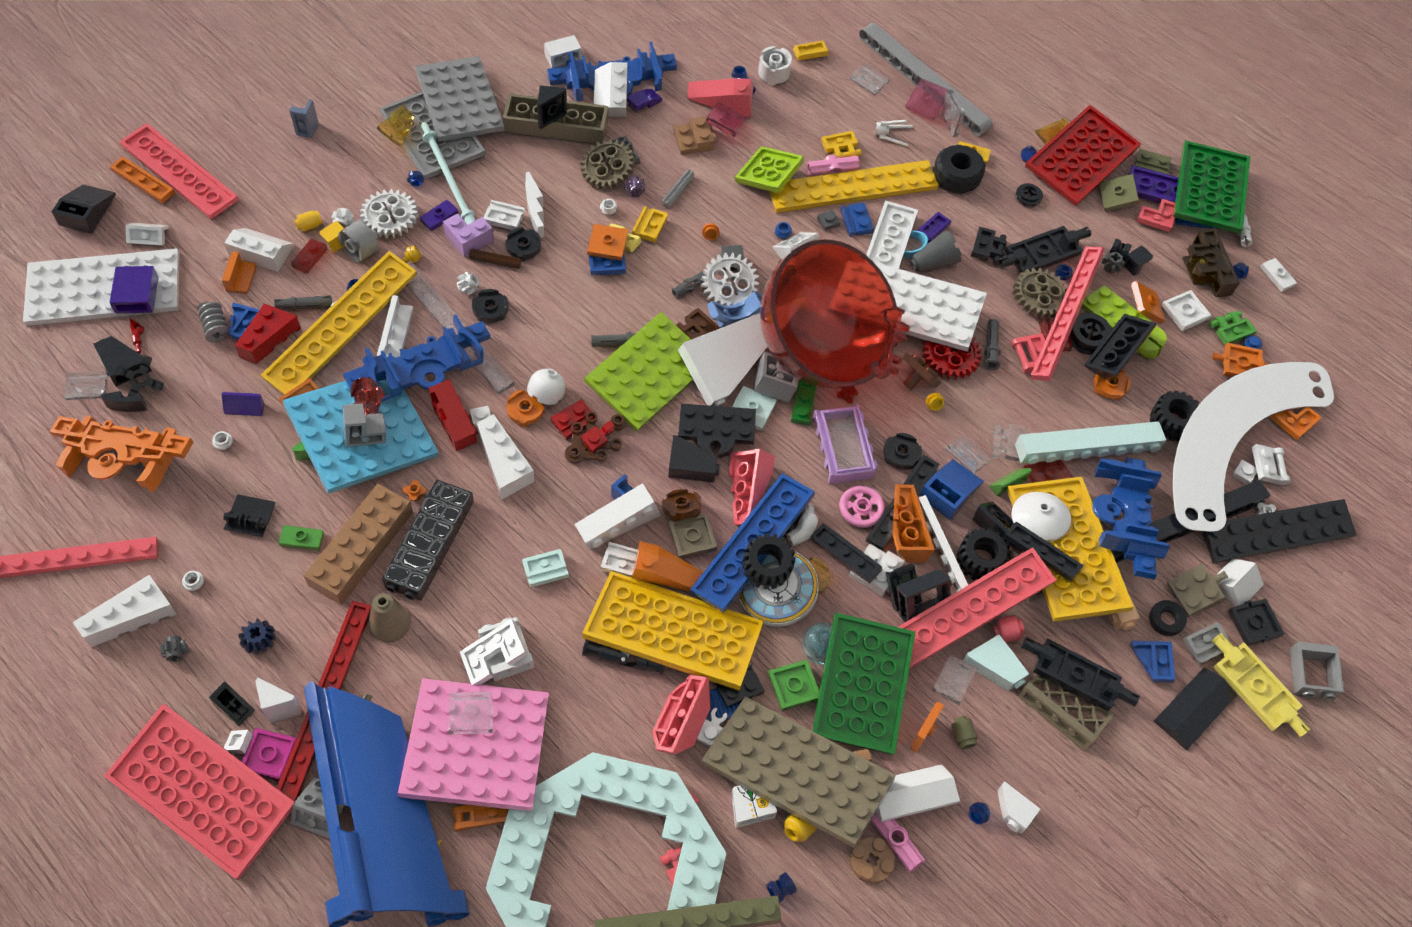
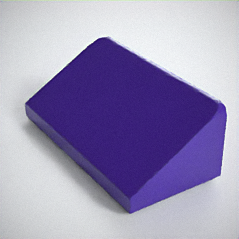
M222 392L224 414L263 415L265 404L261 394Z

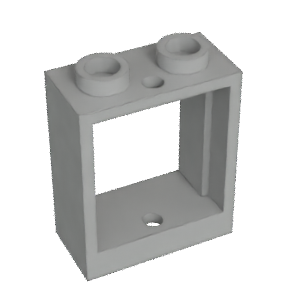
M1297 642L1290 648L1294 694L1303 695L1304 698L1321 697L1324 700L1330 701L1335 700L1344 692L1338 646ZM1303 658L1325 661L1328 687L1306 685Z

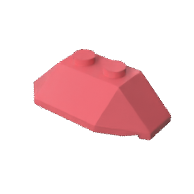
M689 675L685 682L669 694L652 731L657 751L677 754L694 746L710 711L709 679L707 677Z

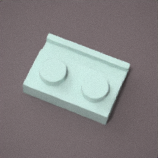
M561 549L522 559L530 588L569 578Z

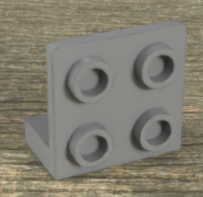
M314 777L292 806L291 824L330 839L320 779ZM340 804L336 806L338 816L346 805Z

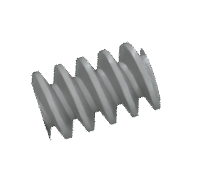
M204 302L200 304L197 310L206 340L212 343L223 340L224 336L228 334L229 329L225 321L222 305L218 302Z

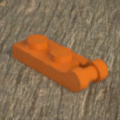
M476 805L453 807L452 816H455L453 829L458 832L466 829L503 824L506 821L509 809ZM470 813V820L464 821L463 815Z

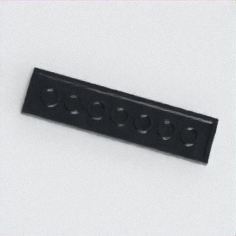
M1345 499L1226 520L1225 526L1219 531H1203L1212 563L1334 541L1357 535Z

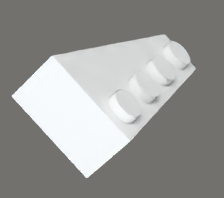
M493 414L478 422L479 437L501 500L535 482L534 470Z
M642 483L577 522L575 526L589 549H592L662 515Z
M148 575L73 623L90 647H94L119 637V634L127 631L133 632L138 630L140 626L148 623L154 624L159 622L161 618L177 615V613L152 577Z

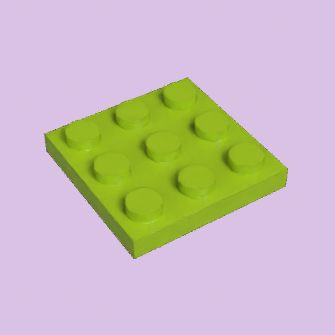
M761 146L735 176L736 183L779 193L805 162L804 156Z

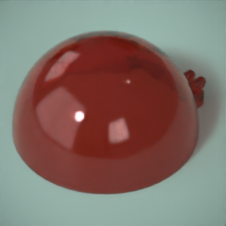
M822 239L810 241L787 254L772 271L763 290L760 303L761 329L766 345L773 357L789 374L797 379L823 388H848L866 383L874 377L881 380L888 377L889 373L898 375L899 368L890 364L891 362L897 365L902 361L900 357L892 354L895 341L906 342L907 336L900 331L908 332L910 328L908 324L901 321L905 310L897 307L892 289L878 266L857 248L836 240Z

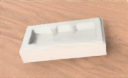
M1276 258L1262 263L1260 266L1281 292L1297 284Z

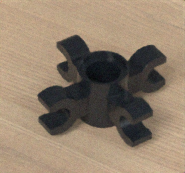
M145 355L140 368L134 371L118 365L115 373L130 378L132 383L128 396L137 395L140 387L146 385L160 391L162 390L164 382L150 378L147 373L152 357ZM143 373L146 380L143 383H137L134 380V375Z

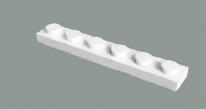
M926 495L918 499L928 531L933 536L932 543L936 550L939 549L942 565L944 567L947 566L949 570L948 576L952 584L955 583L957 587L956 592L968 586V583Z

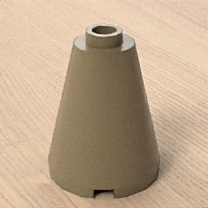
M382 593L377 595L373 599L369 617L371 633L383 642H393L402 638V635L406 631L408 632L410 628L409 612L389 594Z

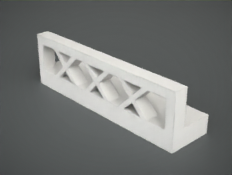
M395 295L392 296L377 356L381 355L380 351L383 350L387 357L389 353H392L394 357H399V349L404 350L414 310L413 306L400 305L399 298Z

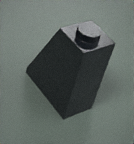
M112 336L93 343L116 387L130 381V378L115 373L118 365L134 371L140 368L144 356ZM150 366L148 368L147 373L152 371ZM137 373L134 375V379L144 374Z
M673 435L669 478L714 483L715 475L719 476L720 464H716L717 456L677 435Z

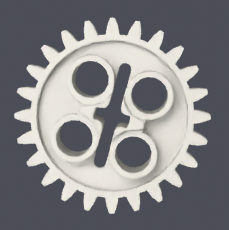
M384 189L383 194L377 191V196L370 195L371 200L365 199L366 204L361 205L360 218L370 229H374L378 233L379 238L382 235H385L386 239H388L389 235L395 238L397 233L402 236V231L408 233V228L413 229V224L417 223L418 209L415 200H412L411 196L407 197L406 192L400 195L399 190L393 193V190L390 189L389 193H387Z
M733 252L730 257H728L727 253H724L723 258L717 255V261L712 258L711 264L707 263V269L703 270V274L706 276L701 278L704 281L701 287L707 288L704 290V294H709L707 300L714 299V302L729 306L740 303L754 291L757 292L758 290L755 287H758L759 282L755 280L759 278V275H754L757 269H751L753 263L747 264V258L741 260V254L735 258ZM730 268H737L738 273L731 272ZM720 274L723 279L717 280L714 275ZM738 283L745 284L746 288H739ZM722 290H728L730 295H723Z

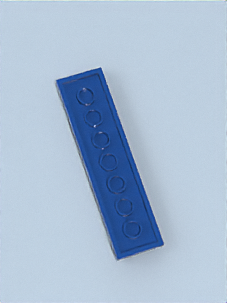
M782 473L690 589L691 593L724 613L749 580V576L745 577V570L742 569V560L747 545H749L752 539L756 540V537L760 534L764 537L765 533H769L770 536L777 534V538L781 539L814 497L815 491ZM769 554L758 556L759 563L762 564Z

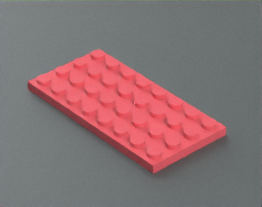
M164 703L104 775L105 778L237 880L242 877L284 822L295 801Z

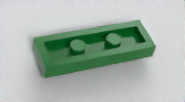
M800 373L791 423L809 426L818 376Z

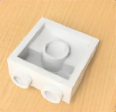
M869 544L864 553L880 564L883 570L870 584L852 570L849 576L883 597L886 591L889 592L885 573L902 567L905 561L890 551L885 553Z

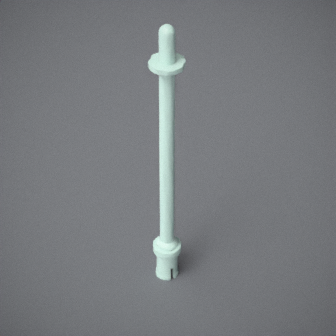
M423 122L421 124L424 131L422 139L426 143L429 142L462 211L461 218L468 225L475 221L474 211L468 209L435 141L437 133L431 131L428 124Z

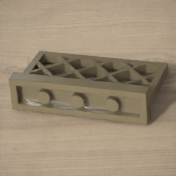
M1036 674L1018 697L1082 750L1086 751L1115 713L1111 710L1108 712L1089 701V706H1082L1078 698L1080 696L1072 692H1063V688L1057 685L1058 692L1050 691L1048 683L1053 682L1043 677L1040 678V675ZM1043 683L1045 691H1040L1033 684ZM1051 696L1060 697L1061 705H1057L1052 701ZM1065 697H1073L1075 705H1066ZM1068 710H1076L1078 719H1074L1068 714ZM1081 710L1090 711L1092 719H1083ZM1095 711H1101L1107 718L1097 719ZM1085 724H1093L1095 733L1090 732L1085 727Z

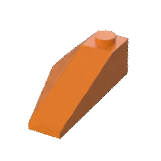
M896 484L892 535L897 552L907 563H925L935 549L914 485Z

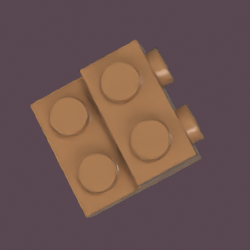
M706 116L691 118L689 124L673 126L681 155L713 150L714 143H716V135L711 133L712 123L710 120L707 121Z

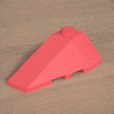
M733 78L688 82L687 98L689 100L710 106L718 111L726 112L734 117H751L753 83L751 79Z
M761 449L731 453L729 477L732 478L733 486H731V493L734 494L732 506L734 524L740 526L763 498L773 473L775 456Z

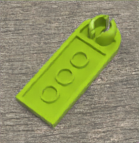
M1105 285L1085 297L1081 306L1087 313H1094L1106 319L1111 329H1113L1124 314L1150 321ZM1156 325L1136 352L1146 359H1155L1157 355H1160L1161 350L1165 346L1167 340L1165 332Z

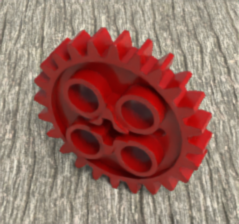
M975 337L971 340L968 352L925 340L922 357L926 359V364H930V368L935 369L936 373H941V378L947 375L948 380H950L951 376H954L955 380L959 376L965 379L966 375L970 377L972 372H976L977 367H979L982 349L978 348L979 343H974Z

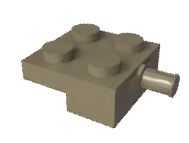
M1202 563L1168 581L1167 584L1188 617L1205 608L1207 610L1225 600V595L1219 588L1218 583L1229 577L1225 571L1213 576Z

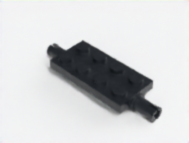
M1065 226L1011 244L1005 248L1007 256L998 258V265L1003 269L1014 264L1021 274L1026 269L1031 271L1034 268L1038 271L1039 268L1043 269L1079 256L1082 253V249L1079 247L1078 242L1090 237L1091 230L1087 226L1076 231L1067 230Z
M1028 636L1024 639L1021 648L1037 655L1038 658L1033 670L1034 673L1108 712L1112 708L1115 699L1118 698L1133 707L1137 705L1140 695L1124 688V685L1120 683L1121 676L1048 638L1043 645L1030 639Z

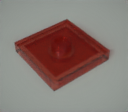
M1055 460L1053 462L1043 461L1024 466V468L1032 470L1029 475L1032 483L1074 478L1062 460Z

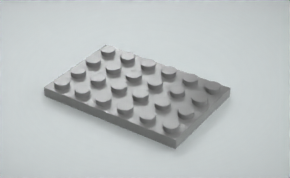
M480 56L415 66L432 125L437 133L438 142L504 131V124Z
M419 92L379 108L380 114L423 179L426 180L443 173L429 142L426 143L422 139L424 131L421 124L423 122H426L430 130L434 131L423 93ZM476 136L438 142L437 138L435 139L449 170L486 155L485 149Z

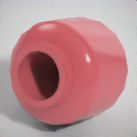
M1014 614L998 618L996 621L997 626H993L995 636L1000 635L1006 643L1018 641L1022 638V634H1025L1021 618H1017Z

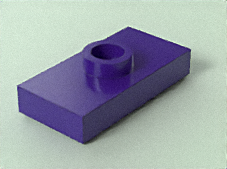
M445 200L422 215L420 221L430 231H433L442 225L443 221L459 212L451 202Z
M937 212L917 231L926 234L927 242L929 243L950 226L951 220Z

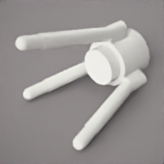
M906 120L877 122L876 135L880 136L879 139L907 147V143L887 137L886 134L889 135V129L913 128V125H894L906 123Z

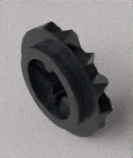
M1025 183L1016 190L1017 200H1021V204L1026 203L1027 206L1030 204L1033 206L1037 203L1040 204L1043 198L1042 190L1034 184Z

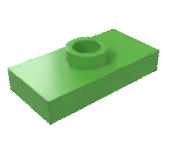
M284 525L279 545L320 551L324 531Z

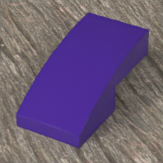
M653 89L641 90L627 96V102L637 111L645 106L651 108L662 101V98Z

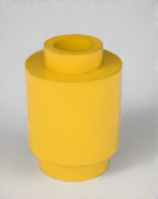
M313 210L297 215V219L294 220L297 229L302 230V232L318 228L319 225L323 224L319 212Z

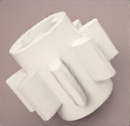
M338 208L337 212L334 211L331 217L333 222L337 221L343 228L348 227L355 221L352 219L354 216L352 212L346 208Z
M466 272L458 277L460 281L457 282V287L461 293L470 295L479 290L477 287L479 279L475 274Z

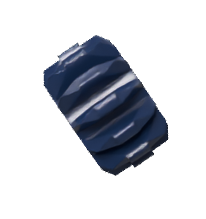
M257 618L255 623L248 620V627L241 626L242 633L238 634V637L241 640V647L245 648L247 653L250 654L253 651L254 654L258 655L260 650L266 653L267 646L273 647L272 641L276 639L275 629L269 625L268 621L264 620L261 622Z

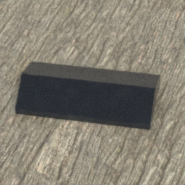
M1124 314L1084 364L1085 367L1102 378L1117 377L1156 327V323Z
M1203 668L1161 712L1154 722L1180 746L1188 750L1236 695L1223 677Z

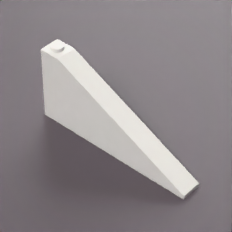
M804 296L699 336L681 345L678 352L707 405L721 406L726 403L727 397L806 299Z

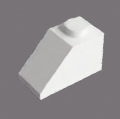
M1004 781L997 790L1003 821L1007 823V827L1010 830L1022 834L1037 815L1040 808Z

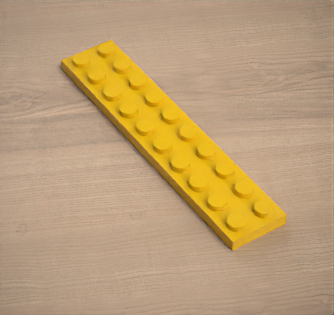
M929 160L790 179L779 193L769 191L775 212L780 213L937 190L938 183Z
M388 251L260 375L261 378L283 395L307 379H312L392 300L393 295L396 296L417 275V271L391 251Z

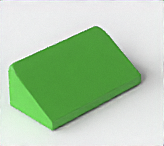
M1030 468L1017 469L990 484V488L997 496H1000L1007 492L1008 486L1019 485L1025 482L1032 470Z

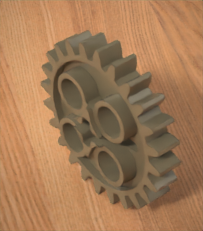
M603 139V144L597 141L596 147L591 145L592 150L586 149L587 155H582L583 160L580 161L582 165L580 169L583 178H585L587 183H590L591 187L596 185L598 190L601 186L604 190H606L607 186L611 190L613 185L619 187L620 182L625 184L624 179H630L629 174L634 173L632 168H635L633 152L629 146H625L624 142L620 144L619 140L613 143L612 139H610L606 143L605 139ZM602 154H605L614 175L610 174Z
M1032 268L1031 271L1026 269L1024 273L1021 272L1015 280L1012 293L1016 294L1014 299L1019 300L1017 305H1023L1022 310L1027 309L1028 315L1033 312L1035 318L1037 315H1040L1041 319H1043L1046 315L1050 319L1052 315L1056 317L1068 287H1063L1065 281L1060 282V276L1055 278L1054 272L1048 274V269L1042 272L1041 268L1038 271Z

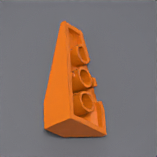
M639 541L631 578L691 593L690 589L704 572L658 545Z

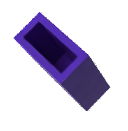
M154 266L115 267L109 302L115 314L153 313L159 278Z

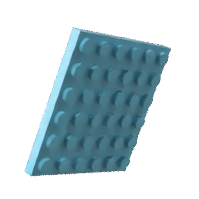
M386 379L377 382L382 396L390 394ZM346 381L283 400V406L327 494L438 457L439 452L404 389L402 390V395L379 403L370 386L351 392ZM363 404L365 415L383 413L386 443L346 447L343 433V405Z

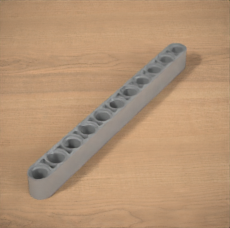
M871 23L859 31V36L865 44L975 136L979 137L992 128V121L986 114L876 23Z

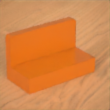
M231 252L222 282L228 292L247 294L257 265L253 262L242 261L239 252Z

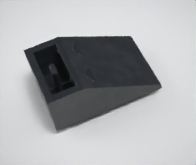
M83 184L61 197L51 212L59 226L92 234L114 199L116 192Z

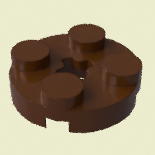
M687 489L671 491L667 494V498L662 500L663 512L673 522L697 517L700 515L702 507L700 495L694 491V494L688 493Z

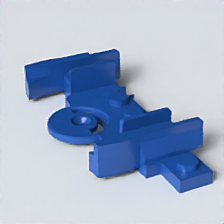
M649 42V58L647 52L641 53L640 49H637V58H634L632 61L630 57L625 56L623 60L598 61L597 66L591 65V62L586 64L584 55L582 60H576L572 51H569V60L566 61V67L547 69V75L550 85L566 83L567 89L572 88L575 100L584 101L581 88L594 90L595 70L610 62L627 63V96L631 94L633 86L640 85L642 81L650 79L654 80L655 92L662 89L663 71L677 70V63L674 54L657 56L653 43Z
M1127 457L1125 462L1101 459L1095 470L1094 477L1117 480V485L1113 488L1111 495H1100L1095 498L1092 504L1094 514L1101 521L1113 525L1114 530L1102 532L1099 538L1100 547L1122 551L1124 559L1133 561L1134 576L1154 580L1157 576L1155 558L1164 559L1170 548L1168 543L1157 541L1156 536L1159 531L1155 527L1150 526L1152 523L1150 511L1153 505H1148L1152 500L1148 492L1150 488H1156L1162 476L1161 472L1146 469L1145 461ZM1123 513L1121 520H1113V518H1118Z

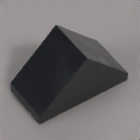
M225 681L209 697L215 708L238 726L254 711Z

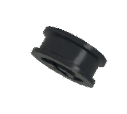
M1084 313L1076 318L1068 339L1077 351L1092 355L1112 329L1108 321L1102 316L1094 313ZM1090 328H1092L1093 330H1092V332H1091V334H1090V339H1087V337H1088V335H1089V333H1090Z

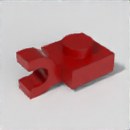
M609 420L600 430L595 426L583 434L581 440L594 453L608 442L606 436L614 432L613 428L615 425Z

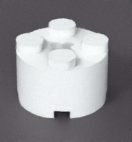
M776 46L765 48L762 51L758 74L768 85L775 86L790 78L792 64L790 52L784 48L776 49Z

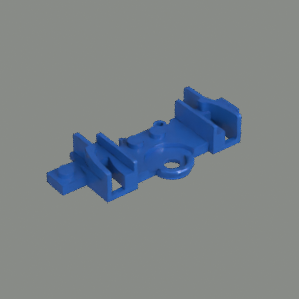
M453 315V324L458 331L457 335L453 328L447 330L446 327H443V336L439 337L438 341H436L435 337L430 336L427 338V344L422 343L407 350L399 349V357L392 356V353H389L387 357L383 350L380 351L381 355L374 357L369 348H365L366 357L362 359L364 366L343 373V376L351 392L370 386L379 403L402 395L403 389L416 384L425 390H429V387L444 382V373L457 368L463 371L484 363L483 348L479 343L491 339L490 333L483 321L464 328L457 315ZM471 347L477 360L471 362L469 355L464 349ZM426 374H434L436 378L434 381L428 382L424 377ZM386 379L390 394L382 396L377 382Z

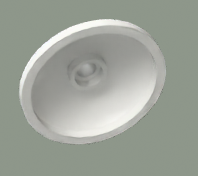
M1026 493L1016 500L1012 508L1013 524L1015 522L1020 523L1047 542L1062 538L1068 532L1071 525V514L1068 507L1062 500L1049 493Z

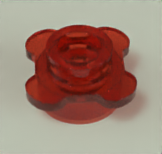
M844 384L841 391L837 392V397L850 404L853 403L854 397L858 396L859 392L853 385Z

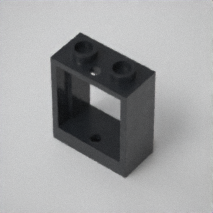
M938 569L897 585L899 616L901 619L907 622L951 596L950 587L952 582L949 576ZM936 588L937 598L915 606L914 596Z

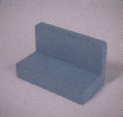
M313 100L308 101L305 109L292 106L289 112L296 135L313 138L319 125Z

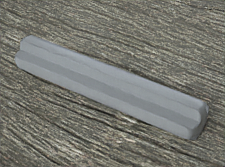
M690 169L685 171L662 200L663 206L669 208L694 178L693 171Z

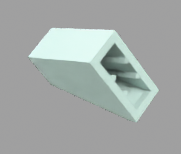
M1000 635L995 636L967 653L963 660L966 666L1007 691L1014 687L1017 690L1026 684L1025 680L1029 675L1028 671Z

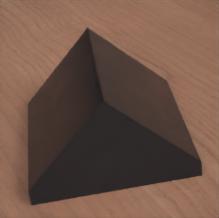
M540 86L537 100L538 127L540 130L567 114L565 88Z
M993 501L980 504L972 519L981 528H985V530L990 528L993 529L992 532L994 533L998 531L1000 537H1003L1013 525L1012 518Z

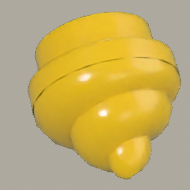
M415 245L412 247L408 246L404 253L403 261L419 262L422 254Z
M939 393L929 394L925 402L927 408L932 411L942 409L944 406L943 396Z

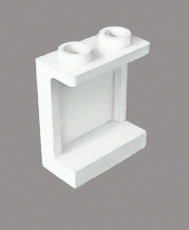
M518 617L505 618L500 623L494 625L487 624L478 630L479 638H482L512 619L517 625L528 653L527 656L511 666L506 662L502 651L488 659L494 682L534 668L533 659L526 645Z

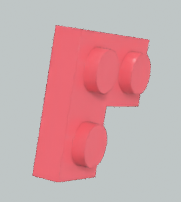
M1162 199L1158 210L1142 205L1137 222L1170 232L1175 218L1173 217L1175 203Z

